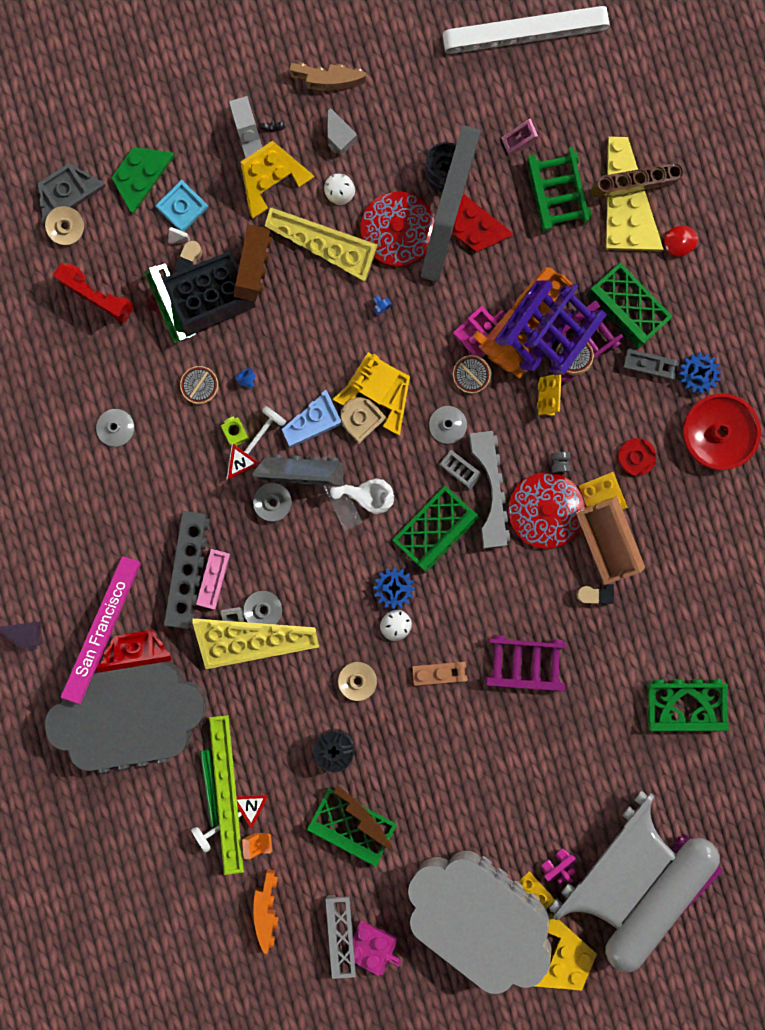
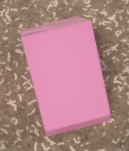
M528 119L501 138L507 153L513 154L535 145L538 135L531 119Z

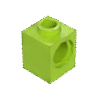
M233 416L223 421L224 424L221 427L231 447L232 443L238 446L250 440L238 417L234 418ZM232 427H239V433L237 435H230V429Z

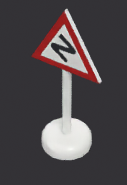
M266 405L262 411L269 419L247 449L243 451L232 443L227 480L259 465L260 463L248 454L273 421L280 426L287 422Z
M269 795L236 796L237 807L240 810L238 817L243 815L251 829ZM216 826L204 835L198 827L191 829L205 853L210 850V845L206 839L218 832L220 826Z

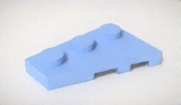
M327 390L323 391L319 398L312 401L308 408L301 414H298L282 429L290 448L342 425Z

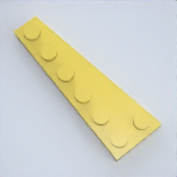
M275 208L269 209L265 227L312 251V253L323 257L359 279L366 281L378 244Z

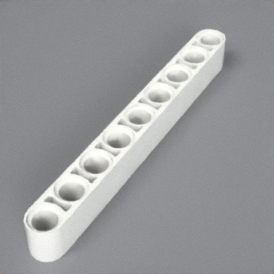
M599 6L454 28L444 31L442 36L445 53L454 54L599 32L608 29L610 24L607 7Z

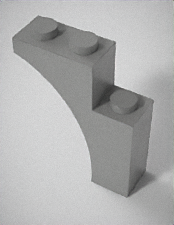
M245 96L229 101L245 158L262 148L248 97Z

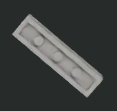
M327 895L326 910L332 979L356 977L350 896L335 897V895ZM336 902L346 903V910L342 915L337 912ZM340 920L347 924L348 930L343 935L338 931ZM342 940L349 945V950L345 955L340 951L339 943ZM343 960L351 965V972L342 973L341 963Z

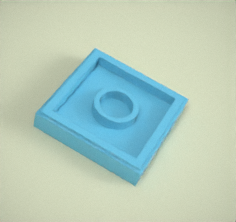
M183 180L176 184L155 205L178 230L183 232L209 208Z

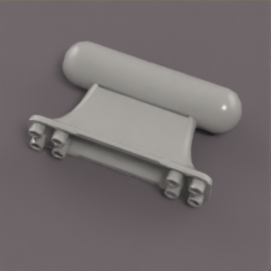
M642 791L634 799L640 806L636 811L630 806L622 815L628 820L624 824V828L582 881H579L576 887L568 883L561 893L566 897L564 902L562 903L556 898L549 908L554 913L553 918L555 920H559L568 913L583 912L597 916L614 926L617 930L605 946V955L613 968L625 973L634 972L641 967L720 864V855L717 848L705 838L696 837L689 839L675 854L660 838L652 823L651 805L655 796L651 793L647 796Z

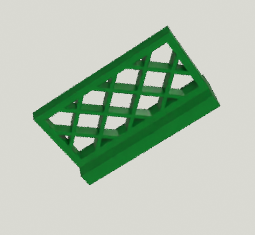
M621 262L586 294L592 302H598L600 305L599 309L607 314L606 316L638 349L673 317ZM617 270L624 274V280H615V272ZM603 283L611 284V292H605L600 286ZM615 284H624L625 293H615ZM628 285H635L637 294H628ZM615 297H625V306H618L615 303ZM628 297L638 298V307L628 306ZM641 298L648 299L651 302V308L641 307ZM628 310L638 311V320L631 319L628 316ZM641 311L651 312V321L641 320ZM654 312H661L665 319L663 321H654ZM641 324H651V332L648 335L642 331Z
M444 486L392 541L427 573L479 517L448 487ZM445 492L451 496V504H440V497ZM438 507V518H427V510ZM440 507H451V517L440 518ZM454 507H463L467 511L462 517H454ZM451 520L452 527L448 531H441L440 521ZM417 521H424L425 531L414 532V524ZM427 521H438V531H427ZM425 534V545H414V535ZM427 534H438V542L433 545H427ZM403 535H411V545H402L398 540ZM414 548H425V555L420 560L414 556Z
M328 788L307 830L377 867L385 847L381 845L378 854L371 851L368 842L374 840H367L365 833H363L365 841L360 843L353 841L351 833L359 831V829L352 831L349 829L347 819L354 816H345L343 806L348 805V803L342 804L341 798L333 793L334 790ZM330 793L338 797L340 805L332 808L328 807L327 799ZM325 804L327 809L321 811ZM341 807L344 818L333 822L330 810ZM364 807L374 820L375 817L381 820L377 824L385 822L391 825L388 834H385L388 840H390L397 824ZM327 811L331 823L325 825L318 823L316 820L319 814ZM345 821L348 832L337 833L334 824ZM332 825L333 830L326 826ZM349 834L350 839L346 838L343 835ZM366 843L367 848L361 846V844Z

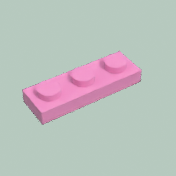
M211 549L196 605L216 609L230 558L229 553Z

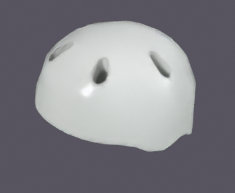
M333 174L326 180L324 192L331 202L337 205H344L353 198L355 186L352 180L345 174Z
M392 610L381 620V632L391 641L402 640L409 634L412 628L411 619L402 610Z

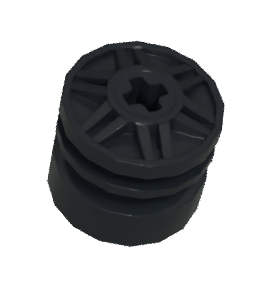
M438 143L427 153L424 175L428 185L436 191L443 192L456 148L454 143Z
M341 729L326 730L315 742L313 749L314 759L318 766L328 772H340L346 769L352 762L355 753L352 737ZM333 746H336V750H339L336 756H332V752H329Z

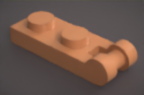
M466 662L412 666L414 686L468 681V677L465 675ZM457 668L458 676H452L451 669Z

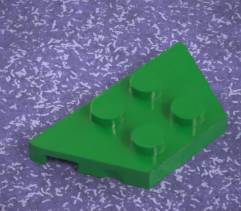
M133 147L114 173L112 179L132 214H135L175 157L174 153Z

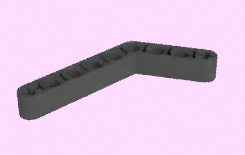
M462 125L434 220L421 278L435 282L440 280L453 227L480 137V129Z

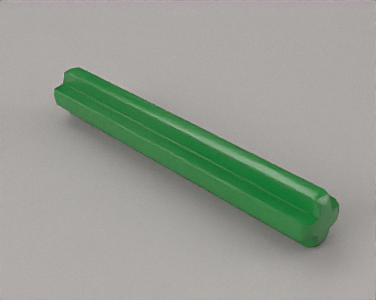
M206 749L200 751L210 824L212 827H216L219 825L215 776L211 751Z

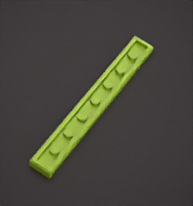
M229 716L209 717L224 875L244 873Z

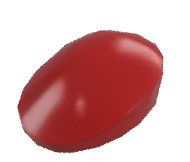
M683 225L670 229L664 239L666 251L674 257H683L694 250L698 242L696 232L692 228Z

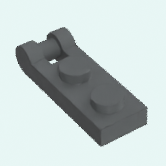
M627 349L623 369L674 381L676 377L675 369L678 368L679 361ZM663 365L668 366L667 371H663Z

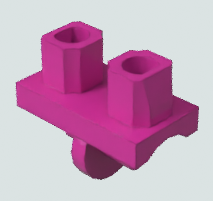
M561 849L556 854V857L561 862L557 867H554L550 860L546 861L541 867L546 874L544 877L550 883L563 874L557 879L559 883L562 884L567 880L571 884L573 880L570 877L576 872L573 868L567 872L566 870L575 864L577 860L566 850Z

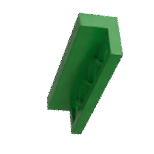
M166 264L154 266L146 270L144 274L173 342L177 343L196 335L194 332L186 336L158 272L162 270L165 277L169 276L170 273Z

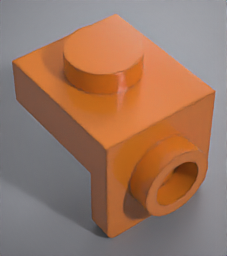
M253 833L242 839L244 859H252L260 853H272L271 834Z

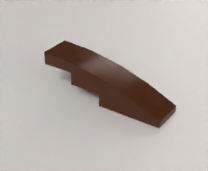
M337 786L333 793L348 803L345 811L360 821L356 828L390 850L392 848L391 843L370 813L355 798Z

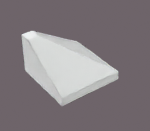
M173 227L169 229V244L190 241L187 233Z

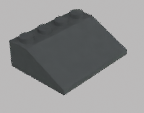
M272 454L271 457L263 459L253 472V477L267 482L343 486L344 463L339 462L338 458H327V461H321L320 457L309 456L308 460L301 459L302 456L290 455V459L283 458V455Z

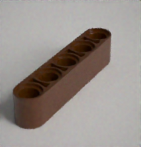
M670 163L604 175L592 185L591 192L596 198H606L671 186L683 176L684 169L678 163ZM600 184L605 187V190L600 187Z

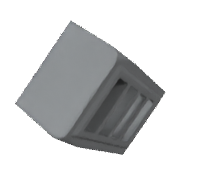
M452 450L449 451L439 464L470 490L482 476L477 469ZM455 458L456 460L449 468L447 465ZM459 463H462L458 470L454 472L453 470L457 467V465ZM467 467L468 470L465 472V474L462 477L459 476ZM473 472L474 474L471 476V478L468 481H466V479Z

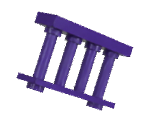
M548 280L535 281L495 338L498 345H512L525 359L520 366L521 370L534 371L545 356V353L537 345L529 353L517 340V336L521 331L526 335L532 331L528 326V321L532 315L538 322L544 317L538 310V306L542 301L549 308L554 303L548 295L553 286ZM563 309L570 317L575 312L574 309ZM559 316L552 323L560 332L566 325ZM548 331L541 338L549 347L556 340Z
M577 284L565 285L560 289L559 296L536 328L527 335V340L523 344L525 347L537 345L553 361L550 371L554 375H562L567 372L607 315L603 310L590 311L574 295V292L579 287ZM568 301L584 316L585 320L581 326L563 310ZM557 316L574 331V336L570 341L552 324ZM546 331L550 332L564 346V350L559 356L541 339Z

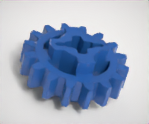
M701 352L697 353L696 357L694 354H691L689 356L690 360L687 358L683 360L686 365L679 367L683 370V372L678 374V376L683 377L680 383L687 384L684 388L685 390L689 387L692 388V394L696 390H698L699 395L703 393V390L708 393L710 392V387L713 389L716 387L714 382L720 381L717 375L722 372L716 369L720 364L713 363L715 361L714 357L708 359V353L704 357H702ZM690 366L692 370L691 373L688 375V368ZM698 371H706L702 376H694ZM712 372V377L709 382L708 376Z
M394 567L393 572H390L387 568V574L379 573L382 578L375 579L379 583L378 586L373 587V589L378 590L375 597L380 596L379 603L385 601L386 608L389 604H392V609H395L397 604L402 608V602L409 604L407 598H413L410 591L415 590V588L411 587L410 584L414 580H408L409 573L403 575L404 569L397 572L396 567ZM391 576V581L388 584H382L387 577ZM398 576L403 578L407 585H401L398 581ZM394 579L396 585L400 587V590L396 591L395 598H393L392 590H389V586H392ZM382 591L388 592V594L391 596V599H386L383 596ZM401 592H407L404 598L397 601V596Z

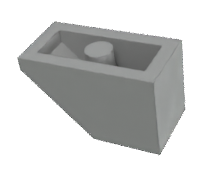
M330 108L328 110V146L334 153L338 152L342 156L358 141L357 134Z

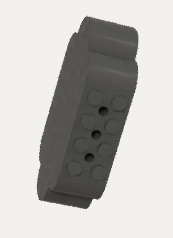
M161 662L94 673L81 705L61 698L62 703L55 705L49 710L45 719V727L49 742L57 749L69 750L70 758L75 766L82 770H98V773H103L114 769L116 766L120 770L130 768L129 766H133L134 763H137V766H145L152 763L153 760H156L157 763L167 762L171 757L184 751L191 742L192 728L199 725L207 715V700L204 690L198 684L184 682L181 670L173 663Z

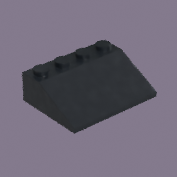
M231 251L161 278L186 336L255 308V301L233 297L239 266Z

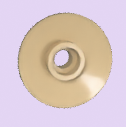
M61 206L53 209L48 214L45 228L48 236L54 242L69 245L78 241L82 236L84 222L81 215L75 209ZM67 222L69 225L68 229H63L61 224Z
M353 662L342 669L338 684L345 697L350 700L361 701L373 694L377 686V677L369 665L362 662ZM359 677L362 680L361 684H355L354 679Z

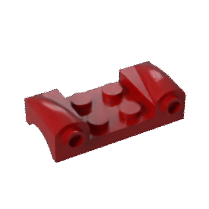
M60 263L52 275L61 281L60 284L124 324L133 312V305L126 297L117 298L109 293L106 298L104 294L97 290L94 293V290L85 283L86 277L84 273L73 264Z

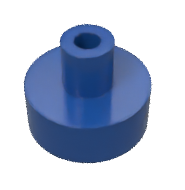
M378 295L373 299L376 304L373 311L377 316L392 306L388 298L382 300Z
M251 368L244 369L236 375V380L240 386L246 385L247 388L254 386L253 381L256 375Z

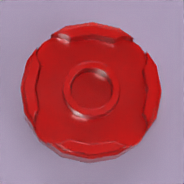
M633 438L626 441L620 447L618 463L627 474L642 476L650 472L655 466L656 451L647 440Z

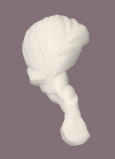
M378 478L368 480L358 487L344 485L332 487L330 490V494L334 499H339L343 494H346L349 498L356 500L361 507L375 515L386 512L394 502L393 489L383 479Z

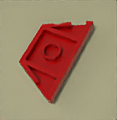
M463 194L452 231L454 237L473 252L478 253L513 236V232Z
M146 630L114 636L110 646L103 653L104 658L101 663H98L96 670L100 673L172 661L169 651L167 652L163 643L157 638L153 630Z

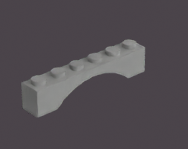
M493 431L470 433L471 455L485 470L491 488L490 512L481 529L483 549L507 546V542L510 541L509 530H505V523L508 522L507 512L503 511L502 506L505 503V495L500 490L503 478L502 473H498L497 467L500 466V456L495 451V447H498L497 435H493Z

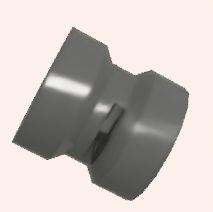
M570 452L551 453V459L554 464L552 466V473L571 472V465H569Z

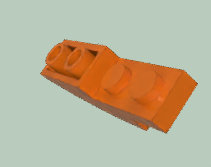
M270 869L266 873L264 888L257 887L255 890L253 910L256 935L264 954H268L269 948L273 949L275 937L272 936V931L277 929L279 917H275L276 911L269 909L273 908L275 897L271 896L272 888L276 889L278 877L275 876V870Z

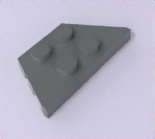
M68 163L38 183L43 224L45 225L46 218L53 209L61 206L73 208L106 187L103 181Z

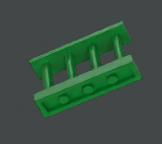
M573 146L569 147L567 156L541 162L537 160L536 154L527 158V167L543 234L550 233L555 223L582 218L583 225H587L590 220L589 218H591V210L589 206H586L577 167L579 163L578 154L574 152ZM569 164L571 174L546 180L544 178L541 179L540 172L542 169ZM569 182L574 183L576 191L574 193L551 198L545 197L544 190L546 187ZM578 200L579 211L556 216L549 215L548 208H550V205Z

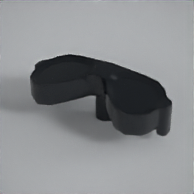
M271 121V125L259 123V129L266 132L281 131L286 128V122L274 124V121Z

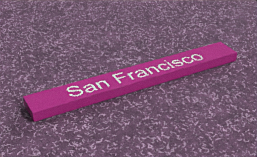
M122 556L61 695L63 700L81 705L140 568V561Z

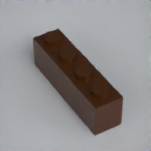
M247 225L233 297L256 302L257 295L262 294L263 283H260V280L264 279L266 274V268L263 267V264L268 263L269 252H266V248L270 249L272 237H269L270 229Z

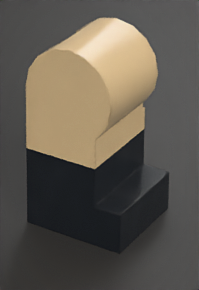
M189 241L185 244L174 268L175 272L194 266L196 261L201 258L203 252L196 241Z
M604 584V589H593L589 586L581 587L577 590V599L582 603L614 604V584Z

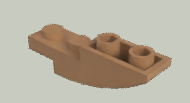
M301 62L291 63L290 66L291 77L306 80L307 88L324 91L344 90L360 86L367 81V73L362 69H349L342 64H330L328 71L322 67H308Z

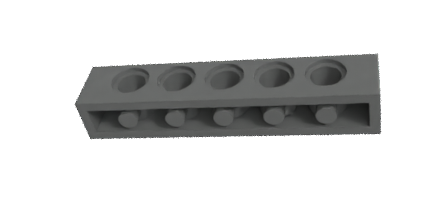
M189 511L182 512L164 622L166 626L190 629V625H193L195 614H192V611L198 599V595H195L196 587H199L201 582V576H198L199 568H203L204 557H201L202 549H206L207 538H204L205 531L209 530L210 519H208L206 514ZM193 527L199 529V534L196 537L190 536V530ZM194 546L196 553L190 557L187 555V548ZM186 565H191L193 572L187 576L184 574L183 569ZM185 583L190 587V591L186 595L180 591L181 586ZM180 603H184L187 607L183 614L177 610V606Z

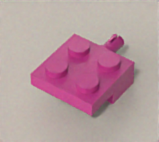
M481 306L453 334L472 355L483 358L486 354L478 347L480 344L472 336L478 330L487 337L505 316V313L503 314L504 311L500 310L493 317Z
M360 921L353 937L355 963L377 976L384 974L388 962L399 967L401 959L392 955L399 938L365 921Z

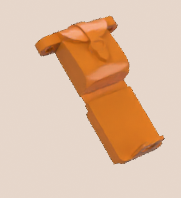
M545 267L540 271L516 300L515 305L505 314L487 337L478 330L472 336L480 344L478 347L488 356L487 358L499 365L504 371L513 373L519 379L525 373L519 368V363L524 358L512 345H498L495 338L536 280H548L553 285L548 294L553 301L559 296V291L563 286L572 285L563 274L555 272L550 267ZM542 301L538 306V310L544 316L549 307ZM532 315L528 321V326L534 330L539 322ZM521 331L517 336V340L530 353L534 347H525L523 345L527 340V335Z

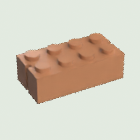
M617 496L582 508L576 512L605 585L621 580L623 577L626 578L641 573L645 569Z

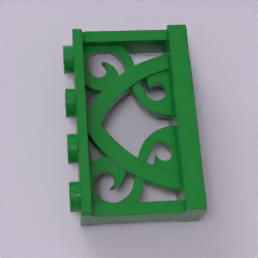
M652 679V683H647V729L650 731H729L728 683H722V679H710V683H703V679H691V683H683V679H671V683H664V679ZM671 688H681V689H679L678 691H676L675 693H673V690H672ZM693 688H703V689H702L701 694H700L698 691H696V690L693 689ZM660 689L667 691L665 697L660 695L662 700L667 701L665 705L660 704L655 699V694ZM710 689H715L719 692V699L714 704H709L708 702L714 698V695L710 697L707 694ZM687 693L692 695L702 705V707L693 711L690 721H686L684 714L679 709L673 707ZM655 706L663 708L658 722H655ZM720 706V721H717L712 708ZM670 710L678 713L677 720H672L671 716L673 713H669ZM705 710L706 713H701L704 715V719L698 720L697 714Z

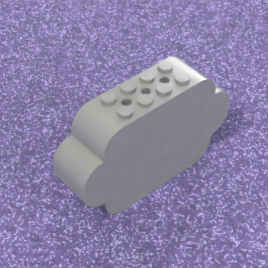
M460 851L454 854L449 861L440 857L427 859L416 871L408 889L410 901L415 906L410 926L416 938L488 993H503L513 983L523 988L537 985L548 972L551 960V945L547 939L549 914L545 906L539 902L540 899L535 894H528L523 890L524 887L519 882L511 881L505 871L500 868L497 870L491 865L492 862L485 856L481 858L474 852Z

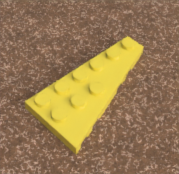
M609 137L607 175L637 170L628 137ZM645 190L607 197L606 250H664Z
M193 619V626L205 669L319 648L315 627Z

